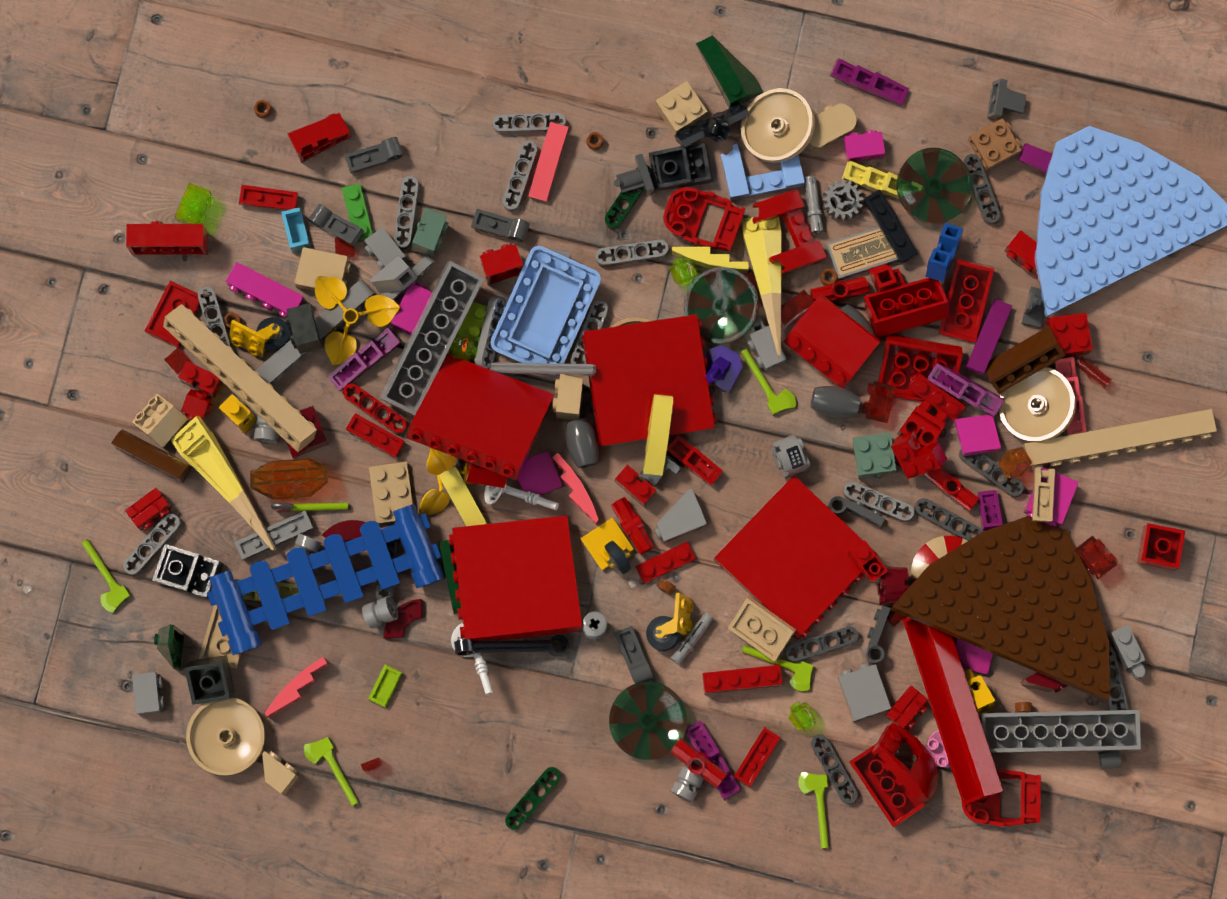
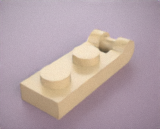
M1034 468L1032 521L1052 522L1055 469L1041 470V468ZM1041 478H1047V483L1041 482Z

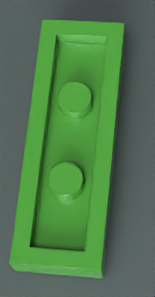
M359 183L342 187L350 222L364 230L357 243L364 241L373 234Z

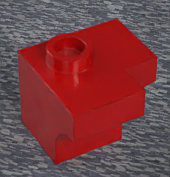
M883 264L869 269V275L877 292L905 284L899 268L892 269L891 266Z

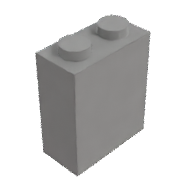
M870 663L860 665V670L854 672L852 669L842 671V676L837 678L852 722L891 709L876 664L872 666Z

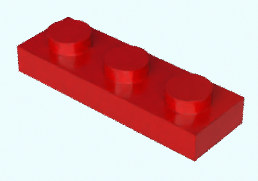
M241 185L239 205L287 211L296 208L298 192Z
M919 372L908 386V389L938 410L945 412L949 418L955 421L966 407V404L927 380L928 377Z
M356 413L345 429L394 458L397 457L405 443L403 439Z
M685 542L636 565L635 568L643 584L696 560L688 542Z
M764 727L733 777L750 787L781 737Z

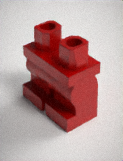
M924 400L919 406L915 407L897 435L900 436L914 431L916 435L920 433L918 440L922 447L933 444L946 425L945 421L948 415L941 410L937 412L935 417L930 415L928 412L932 405Z

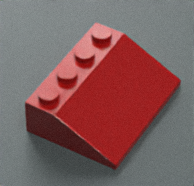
M822 294L817 297L783 341V343L843 389L851 382L881 342Z
M894 334L886 335L876 394L923 402L924 399L908 389L910 383L919 372L928 377L936 363L959 373L963 354L962 347Z

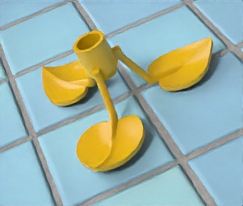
M318 276L315 281V295L319 304L327 309H332L338 304L344 311L343 319L346 322L344 333L342 334L339 331L332 332L326 337L324 343L325 351L331 364L339 365L344 363L356 351V339L353 336L347 335L350 324L355 323L358 316L368 314L367 319L369 323L376 327H382L392 321L400 307L389 297L374 295L365 301L367 311L357 312L353 308L346 309L340 302L347 294L344 282L336 277Z
M430 448L426 468L430 474L437 475L439 491L431 489L423 496L419 512L421 515L426 514V516L437 514L447 507L449 495L443 492L442 481L438 475L448 471V468L453 467L457 463L456 457ZM467 463L464 466V470L456 466L458 472L464 474V483L474 484L466 482Z

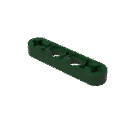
M646 165L651 178L652 170L648 165ZM644 187L639 188L635 194L620 192L605 216V224L608 228L617 229L622 224L644 190ZM626 200L629 206L626 209H621L618 207V202ZM616 211H618L619 214L616 218L617 223L613 222L612 224H610L609 217L613 218L616 214Z
M448 539L439 541L452 609L455 615L458 614L457 608H461L460 601L456 602L455 590L459 589L458 583H454L453 571H455V568L451 561V548Z
M547 768L505 818L508 828L511 830L519 829L557 785L561 778L560 771L557 768ZM555 771L557 779L550 780L548 784L552 786L548 789L540 780L543 778L546 781L549 777L547 773ZM538 785L545 788L544 795L540 797L534 794V788ZM525 800H529L532 803V809L528 812L521 809V804ZM518 808L526 817L523 819L520 816L517 820L519 824L511 826L509 825L511 822L509 818L511 816L513 818L516 817L518 813L515 810Z

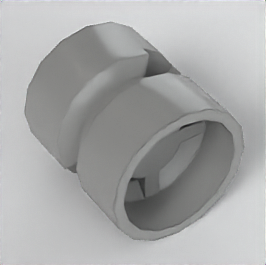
M257 415L256 423L259 426L255 428L254 440L265 443H278L279 434Z
M298 534L295 541L296 548H303L307 556L317 553L322 544L302 534Z
M390 596L377 600V603L373 601L362 607L365 622L372 629L383 625L384 622L389 623L398 619L396 604Z
M682 766L678 774L679 781H675L671 792L693 802L698 793L696 788L701 786L704 778L699 774L691 773L688 768Z

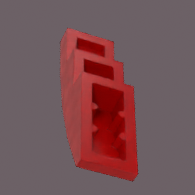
M669 435L666 452L711 486L723 470L679 435Z

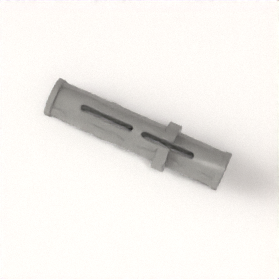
M808 176L804 178L809 210L807 216L810 218L811 233L818 234L823 232L821 215L823 214L819 206L816 176Z
M704 612L685 640H681L679 648L671 656V660L676 664L681 665L686 656L693 652L695 644L715 620L710 614Z

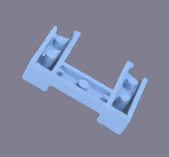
M734 144L732 146L733 150L727 155L723 153L720 155L730 201L803 187L805 184L798 155L790 160L779 162L780 171L745 177L738 144Z

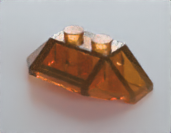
M310 458L270 461L260 466L257 470L250 471V488L272 500L311 497L328 483V466L322 465Z

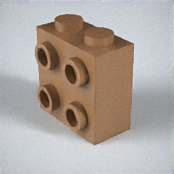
M1003 118L971 134L968 138V142L975 154L979 156L986 172L1018 156L1021 152L1022 146L1018 138H1014L1011 133V125L1005 122Z

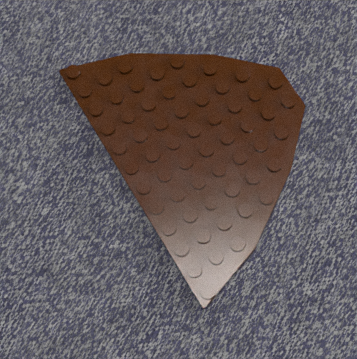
M1026 516L1003 524V526L984 531L931 563L891 609L1105 702L1110 698L1109 640L1093 585L1067 531L1058 526L1055 528L1045 524V522L1032 521L1031 517Z

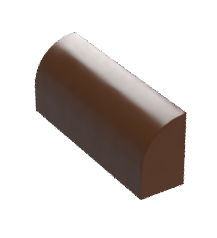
M1048 326L989 360L986 373L990 383L1000 394L1065 356V353L1055 333Z
M123 429L118 432L111 443L116 449L181 483H184L192 468L190 464Z

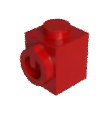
M190 389L186 395L181 412H184L185 416L190 419L200 416L203 420L206 414L210 415L213 404H211L212 397L208 396V393L204 391Z

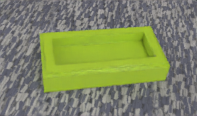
M384 665L368 700L386 708L402 672Z

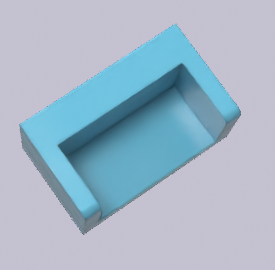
M300 208L281 212L292 253L302 251L303 247L310 248Z

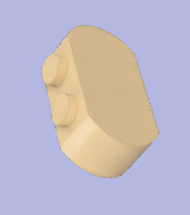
M838 103L835 106L833 104L828 105L818 115L814 113V132L806 147L812 151L819 152L844 139L847 134L853 133L856 125V115L852 108Z

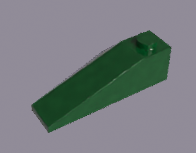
M713 35L696 43L728 108L731 105L741 104L763 93L755 76Z
M170 624L160 628L158 634H155L154 645H157L158 651L174 670L181 671L184 632L175 625Z

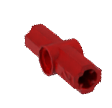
M866 277L844 282L837 281L831 285L810 289L812 303L820 294L831 302H840L846 298L869 293ZM835 288H842L844 294H836Z
M942 468L924 474V477L942 490L945 496L952 498L968 512L980 499L964 487L957 478L952 477ZM947 484H955L956 491H949L947 489Z
M626 497L611 504L613 511L621 522L620 525L624 533L631 539L639 555L652 549L654 545L645 532L641 519L634 513Z
M681 738L670 750L671 754L688 766L691 773L699 774L715 788L719 786L727 775L726 772L709 760L706 753L697 751ZM694 760H699L702 766H698Z

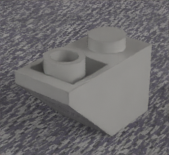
M397 256L372 277L370 282L379 293L403 291L417 277L410 267Z

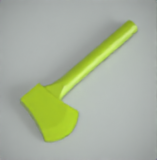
M746 348L741 351V354L767 396L768 403L766 405L771 414L774 415L781 411L795 408V396L787 389H783L777 396L772 391L748 349Z
M86 539L81 544L111 590L101 594V604L105 610L114 613L131 595L124 585L120 586L114 580L89 540Z
M746 645L743 646V653L775 665H780V667L794 672L795 674L789 683L797 691L810 690V677L813 665L803 661L801 663H793L781 658L773 662L757 649Z
M329 737L305 744V757L314 764L324 757L351 806L359 803L334 758L332 751L334 746Z
M802 772L798 779L799 788L804 794L815 791L821 848H829L824 792L825 788L828 787L827 774L819 775Z

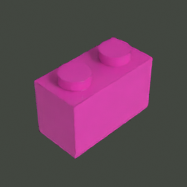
M870 130L860 135L858 133H849L843 139L846 163L848 161L859 162L884 158L885 149L882 132Z

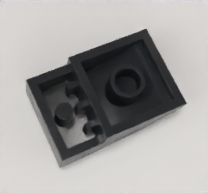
M705 143L687 147L678 146L649 153L655 190L683 188L714 182L708 146Z
M164 544L152 581L209 599L207 592L211 591L212 588L209 578L220 574L224 563Z

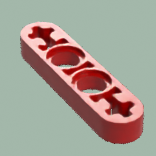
M348 384L344 387L343 395L348 402L393 433L402 434L406 431L407 422L401 415L355 384ZM348 389H355V393L360 397L358 403L355 402L357 401L355 396L351 395L348 397ZM364 399L372 400L373 404L370 408L366 409L362 406ZM379 410H387L388 417L386 419H379L377 416ZM392 415H394V417H393V420H394V421H396V422L402 421V423H401L402 426H403L402 429H401V428H397V430L394 429V428H395V424L390 421Z

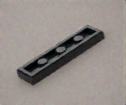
M881 190L865 197L863 201L900 264L917 256V251Z

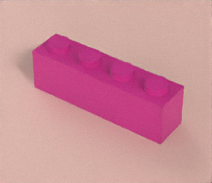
M238 262L235 263L225 281L230 291L236 294L241 292L246 295V299L254 303L256 300L263 303L262 307L269 311L273 309L278 311L279 315L285 318V315H288L287 309L301 306L305 302L303 295Z

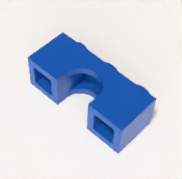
M945 223L937 248L933 249L929 258L925 277L944 282L960 246L963 228Z

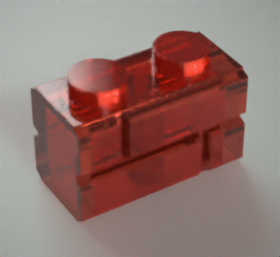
M802 290L797 296L781 305L782 330H785L799 320L813 304V300L805 290Z

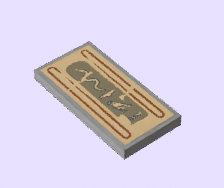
M879 227L826 243L838 280L883 264L898 261Z

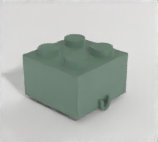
M425 208L421 221L417 224L418 229L415 233L411 250L425 256L429 255L431 258L434 253L438 254L442 242L440 236H445L449 224L446 221L447 215Z
M891 432L852 438L858 479L867 477L881 478L882 475L896 474L894 452L891 449Z

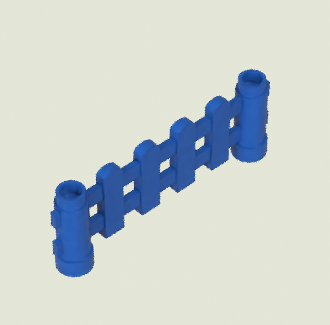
M415 504L393 511L396 522L392 526L380 529L376 521L366 522L360 527L362 536L345 543L340 535H330L323 541L325 550L307 556L303 548H294L287 553L289 563L270 569L266 561H258L250 567L252 576L240 581L234 580L231 570L210 577L209 580L212 588L211 591L207 592L211 606L217 605L222 619L221 622H218L222 637L228 636L229 640L227 642L232 656L262 645L258 632L254 630L253 625L268 620L271 630L290 624L286 613L305 607L307 615L310 617L326 611L323 600L342 594L344 602L348 603L363 597L360 586L378 580L381 590L400 584L397 573L411 568L413 572L411 575L416 589L445 579L441 564L437 562V558L441 557L437 544L431 545L426 531L430 527L426 514L420 515L416 510ZM400 538L406 554L391 560L386 543ZM367 550L373 566L355 573L349 556ZM331 563L336 580L318 586L312 570ZM294 577L299 593L281 599L275 583ZM257 590L262 607L248 611L242 595Z

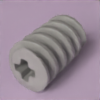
M599 612L588 613L582 621L584 635L591 640H597L604 636L607 626L605 617ZM591 623L598 624V629L591 628Z

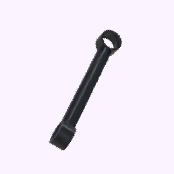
M555 635L550 640L474 641L472 639H461L455 641L454 646L455 654L458 656L474 653L549 652L551 655L558 657L567 651L569 643L563 635ZM559 640L563 644V651H556L552 646V641Z

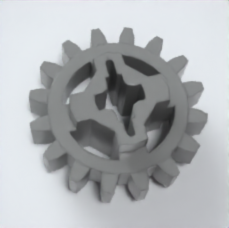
M844 179L841 180L840 184L836 180L833 183L834 186L829 184L827 186L829 191H824L823 195L826 197L822 199L823 203H827L824 205V210L829 209L828 215L834 214L835 220L840 216L842 221H844L845 216L852 219V213L857 216L859 213L857 209H862L863 205L860 203L864 200L863 197H859L862 194V190H856L858 185L851 186V180L846 184ZM850 191L853 193L855 198L851 197ZM842 197L846 198L844 203L840 202ZM831 202H834L836 209L832 206Z

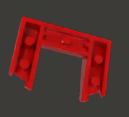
M797 189L753 205V208H759L758 217L753 218V224L783 216L796 246L794 249L769 258L771 263L778 260L785 267L781 271L782 274L819 264L827 258L820 240L815 242L801 210L804 207V203Z

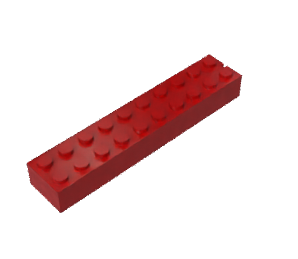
M909 617L905 618L903 623L963 806L983 801L1003 792L1002 784L995 768V762L992 759L989 744L986 741L983 726L980 723L977 708L974 704L952 636Z

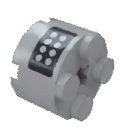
M791 435L771 443V446L775 447L771 449L774 461L778 469L782 468L784 473H781V476L783 478L803 472L810 467L808 457L804 456L802 452L804 445L801 438L797 439L796 436Z

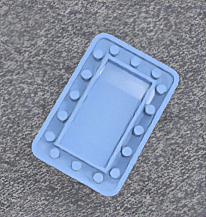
M543 246L532 248L491 338L490 344L492 349L521 363L564 364L600 284V274L592 268Z

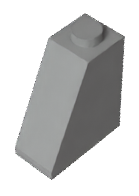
M689 489L657 522V529H654L658 540L662 539L663 544L706 527L707 523L693 489Z

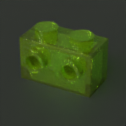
M188 183L174 216L176 221L182 224H203L206 218L205 211L207 207H211L213 202L210 190Z

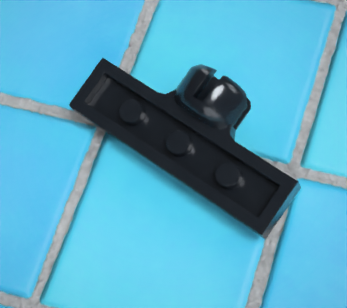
M740 103L731 105L729 109L723 112H717L706 120L698 121L696 125L690 128L680 130L679 133L674 135L676 142L683 147L704 137H710L715 142H722L721 138L726 140L730 135L731 128L728 126L749 116L748 109Z

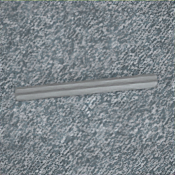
M492 363L490 370L500 374H596V366L593 364Z

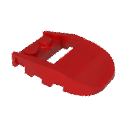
M683 187L674 191L669 197L663 220L665 226L672 234L700 247H710V249L731 252L746 208L742 206L740 209L732 205V201L715 195L714 192H704L696 188ZM707 204L725 209L713 243L696 237Z
M895 722L889 724L872 751L873 755L877 754L883 760L882 766L886 771L890 770L895 775L894 781L899 786L903 784L907 787L909 795L919 802L929 801L935 794L939 781L938 768L934 759L918 738ZM904 742L911 747L910 751L915 756H918L911 770L894 756L900 744Z
M1006 769L996 770L1000 781L1001 779H1021L1020 818H1000V793L983 801L963 806L962 803L964 814L970 820L977 823L1004 827L1041 822V775L1037 774L1036 776Z

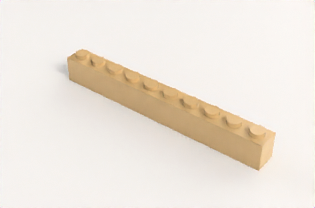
M181 304L165 316L163 327L297 452L314 440L317 430L314 424L307 421L298 409L293 408L284 396H280L271 384L266 383L257 371H253L244 359L239 358L230 346H226L216 333H212L203 321L198 320L190 309Z
M1212 409L1057 437L1044 442L1024 443L1022 451L1026 469L1032 468V471H1034V468L1042 469L1045 465H1051V467L1061 466L1062 462L1069 461L1070 464L1081 462L1082 458L1095 460L1100 458L1099 455L1107 454V457L1116 456L1120 451L1133 453L1137 451V448L1142 447L1145 450L1156 448L1158 444L1170 446L1175 444L1174 441L1181 440L1182 443L1193 441V438L1200 437L1201 440L1208 439L1217 430Z

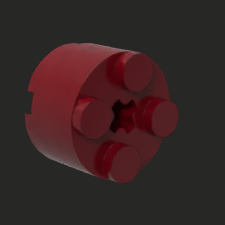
M886 567L888 572L881 576L880 583H877L879 605L893 606L909 588L907 586V579H909L907 567Z

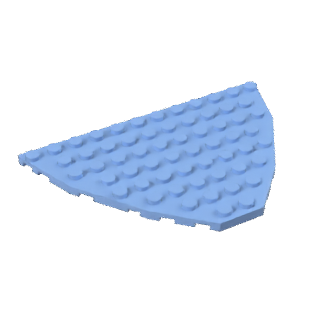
M1091 126L1057 141L1054 145L1052 158L1040 192L1037 246L1035 251V264L1042 291L1041 297L1044 302L1045 316L1047 317L1226 227L1227 203L1198 175L1139 142Z

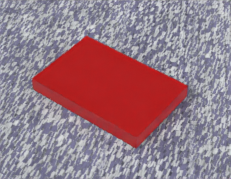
M169 281L144 331L180 348L181 343L163 327L166 315L181 304L190 309L194 316H196L200 308L198 293Z

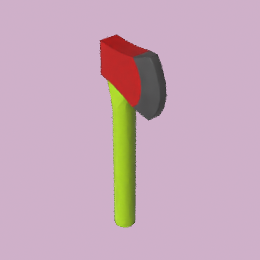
M348 502L273 503L271 508L276 512L348 510Z

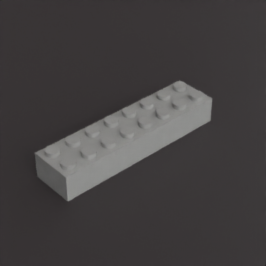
M451 261L447 262L379 399L415 416L484 278Z
M1139 710L981 713L980 715L983 732L989 744L991 754L1141 750Z

